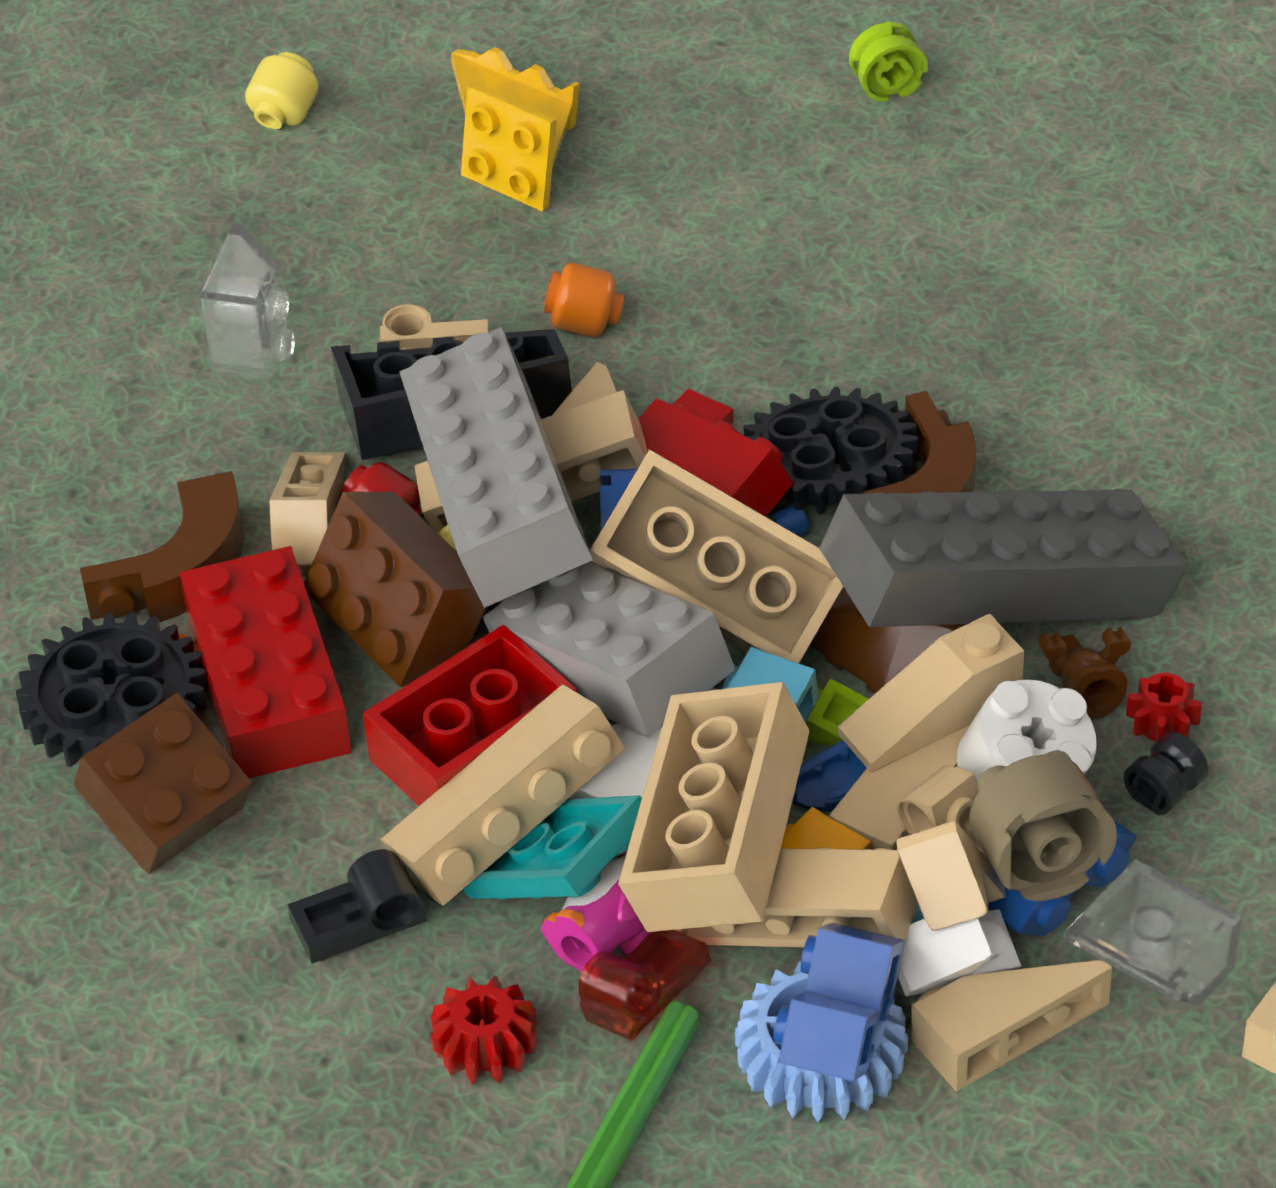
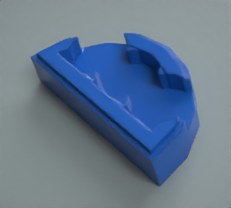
M842 740L801 764L792 803L808 810L813 807L818 811L832 812L867 767Z

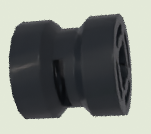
M1168 732L1150 748V756L1139 757L1124 771L1123 780L1133 800L1156 815H1166L1180 802L1182 791L1193 790L1208 776L1209 767L1202 751L1192 740L1183 734Z

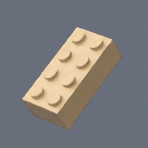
M650 449L590 549L593 559L591 562L598 566L714 612L723 638L742 650L748 652L750 647L796 663H799L843 588L842 583L818 547Z
M784 682L671 695L618 882L619 887L647 932L763 921L809 735V729Z

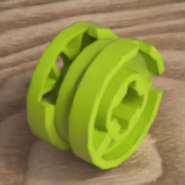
M888 21L873 25L856 38L849 51V64L856 77H858L867 96L876 102L888 101V95L899 93L900 97L911 95L922 84L920 80L922 73L928 72L927 58L917 44L910 29L901 23Z

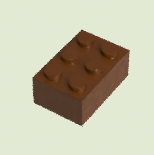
M394 491L342 493L306 576L304 585L307 594L399 687H405L467 648L486 607L484 608L457 551Z

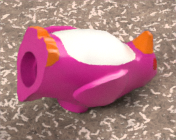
M627 851L618 855L616 859H612L599 873L601 879L592 890L577 898L567 897L561 911L548 915L541 926L542 933L558 957L595 981H601L607 973L610 954L618 945L625 954H630L645 945L654 935V932L646 931L618 885Z

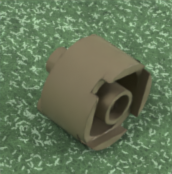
M1054 750L1043 755H1035L1018 760L1008 766H994L986 770L978 779L977 789L979 793L973 802L969 818L971 832L1002 884L1009 891L1010 888L1017 890L1023 898L1032 901L1056 899L1081 888L1090 881L1085 872L1098 859L1105 865L1111 857L1117 839L1116 824L1081 769L1071 760L1066 752Z

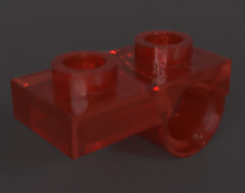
M676 930L651 932L625 959L606 951L595 954L584 966L578 985L581 999L580 1006L585 1020L632 1041L711 962L706 943Z

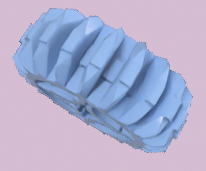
M798 962L792 976H788L775 969L773 978H771V985L756 983L755 991L752 993V1000L743 1001V1007L740 1010V1021H738V1027L735 1028V1045L738 1047L737 1062L741 1068V1073L747 1074V1082L751 1086L752 1092L764 1091V1098L767 1100L769 1108L782 1103L786 1099L787 1110L792 1119L805 1106L812 1108V1114L817 1122L824 1115L825 1108L834 1107L839 1116L845 1120L850 1111L851 1102H854L855 1105L868 1112L870 1105L873 1103V1094L882 1097L888 1096V1092L892 1088V1079H900V1074L904 1069V1053L908 1051L905 1016L902 1013V1007L894 1005V997L886 1021L879 1020L876 1023L872 1044H874V1055L867 1073L856 1081H849L778 1063L782 1045L774 1043V1028L782 1005L790 1006L791 999L806 990L809 974L801 972V962Z

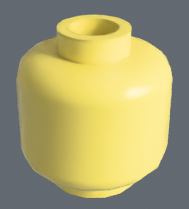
M282 52L278 55L267 56L259 63L246 89L245 99L251 111L254 112L255 119L261 125L271 129H280L283 124L298 125L302 123L316 98L319 84L313 73V68L307 60L294 53Z

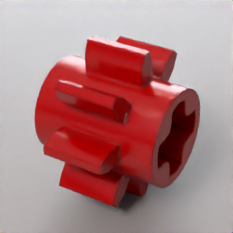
M1169 672L1157 673L1148 679L1145 677L1139 678L1138 693H1130L1127 696L1126 716L1134 718L1133 734L1135 736L1144 734L1148 739L1155 742L1168 732L1180 733L1189 738L1190 725L1200 724L1202 702L1193 700L1195 684L1192 682L1186 683L1181 677Z

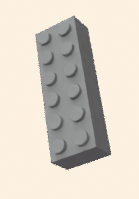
M502 327L489 333L475 334L457 347L438 355L425 356L417 360L411 367L400 371L457 554L484 608L593 561L527 380Z

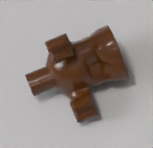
M1117 627V631L1107 628L1102 635L1105 647L1099 652L1091 648L1082 647L1074 635L1061 637L1058 632H1055L1054 636L1050 637L1048 633H1043L1039 638V646L1048 659L1050 670L1061 678L1064 688L1073 689L1081 694L1086 701V713L1089 718L1104 717L1112 713L1122 703L1128 687L1124 672L1116 666L1120 656L1126 654L1131 647V641L1121 627Z

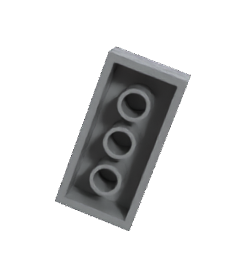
M591 562L503 599L501 604L483 616L489 633L504 624L576 687L578 694L597 704L607 719L647 737H650L663 726L671 695L709 691L735 670L714 612Z

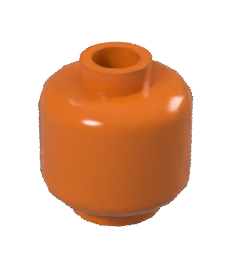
M570 262L563 267L561 273L552 272L544 301L543 313L550 314L551 324L557 330L580 336L598 337L604 332L607 323L618 324L624 302V294L615 292L616 281L611 272Z

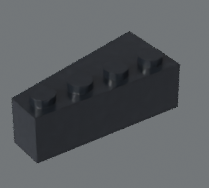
M556 330L506 332L505 335L527 380L540 418L544 419L552 416L572 392L568 357ZM454 337L433 338V345L430 348L401 350L399 341L377 343V352L354 354L351 352L350 345L331 346L338 395L361 460L389 456L397 452L423 447L400 371L411 367L417 360L425 356L438 355L463 344V341L454 340Z

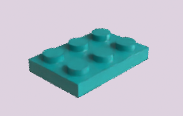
M634 795L567 799L462 890L472 899L497 898L499 900L526 897L539 899L542 897L570 896L571 898H577L588 893L598 884L601 879L599 873L614 856L628 850L642 797Z

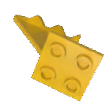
M493 47L482 55L474 51L461 49L453 51L451 63L465 112L461 175L543 212L549 206L552 168L566 129L571 130L576 125L580 83L574 82L563 90L557 88L551 82L544 68L536 64L520 72L513 68L504 51L497 47Z

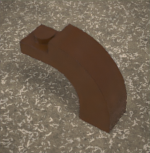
M927 391L907 395L905 411L910 412L911 423H916L919 459L923 467L913 476L901 482L865 491L863 494L876 492L950 493L975 491L976 443L969 422L951 425L947 413L943 409L937 410Z
M232 471L177 482L183 519L175 535L161 547L143 555L80 568L91 620L104 618L108 612H111L114 618H119L130 612L147 609L149 619L157 616L159 622L186 613L179 572L240 558L244 542V532Z

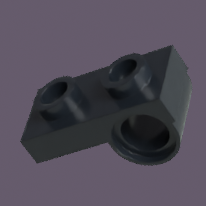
M380 849L366 853L358 858L349 868L347 883L287 904L290 921L311 964L426 922L425 906L405 867L393 851Z

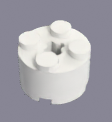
M1017 680L1000 683L987 698L960 740L957 749V766L974 773L976 781H978L980 776L991 767L998 765L1008 766L1030 756L1043 755L1050 751L1060 750L1066 752L1085 775L1093 763L1097 747L1095 730L1086 713V701L1081 694L1073 689H1060L1042 681Z

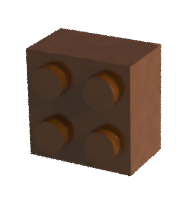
M175 693L82 756L74 782L76 789L148 874L240 811L244 806L252 785L251 780L178 693Z

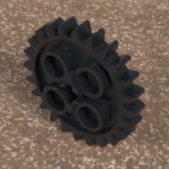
M833 387L828 396H821L819 391L814 388L810 390L809 398L803 400L795 394H790V404L784 406L777 402H771V414L756 412L754 414L755 424L743 426L745 437L756 440L758 437L768 440L780 450L784 457L781 463L794 484L775 505L777 508L792 501L794 502L795 510H804L808 505H816L817 513L823 514L828 505L836 504L838 507L843 494H863L865 491L901 482L904 480V475H914V462L919 461L916 423H911L910 412H899L896 400L882 404L881 393L878 392L864 399L861 396V388L854 389L848 396L841 395L839 387Z
M108 612L104 617L103 625L95 626L88 617H84L82 619V631L76 633L66 626L61 627L63 640L60 643L46 638L43 639L42 645L45 655H28L30 670L19 672L21 688L16 690L24 730H29L34 746L44 743L46 754L49 758L64 752L66 765L72 767L82 756L175 693L182 697L196 715L197 711L206 710L205 692L209 691V685L201 651L195 652L193 639L190 636L180 639L177 625L173 624L161 631L157 616L151 617L144 625H138L135 612H130L123 623H116L113 614Z

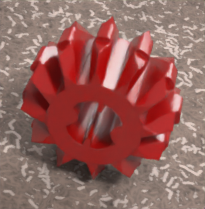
M494 975L486 985H477L469 976L465 990L461 991L446 987L443 1003L433 1006L431 1015L433 1033H431L432 1049L436 1052L437 1058H443L444 1066L447 1068L449 1075L465 1070L466 1077L473 1085L482 1072L490 1071V1075L499 1084L503 1075V1066L522 1072L525 1055L535 1053L537 1045V1032L535 1026H537L536 1011L532 1007L531 1001L524 1000V994L521 992L518 984L502 989L501 982Z

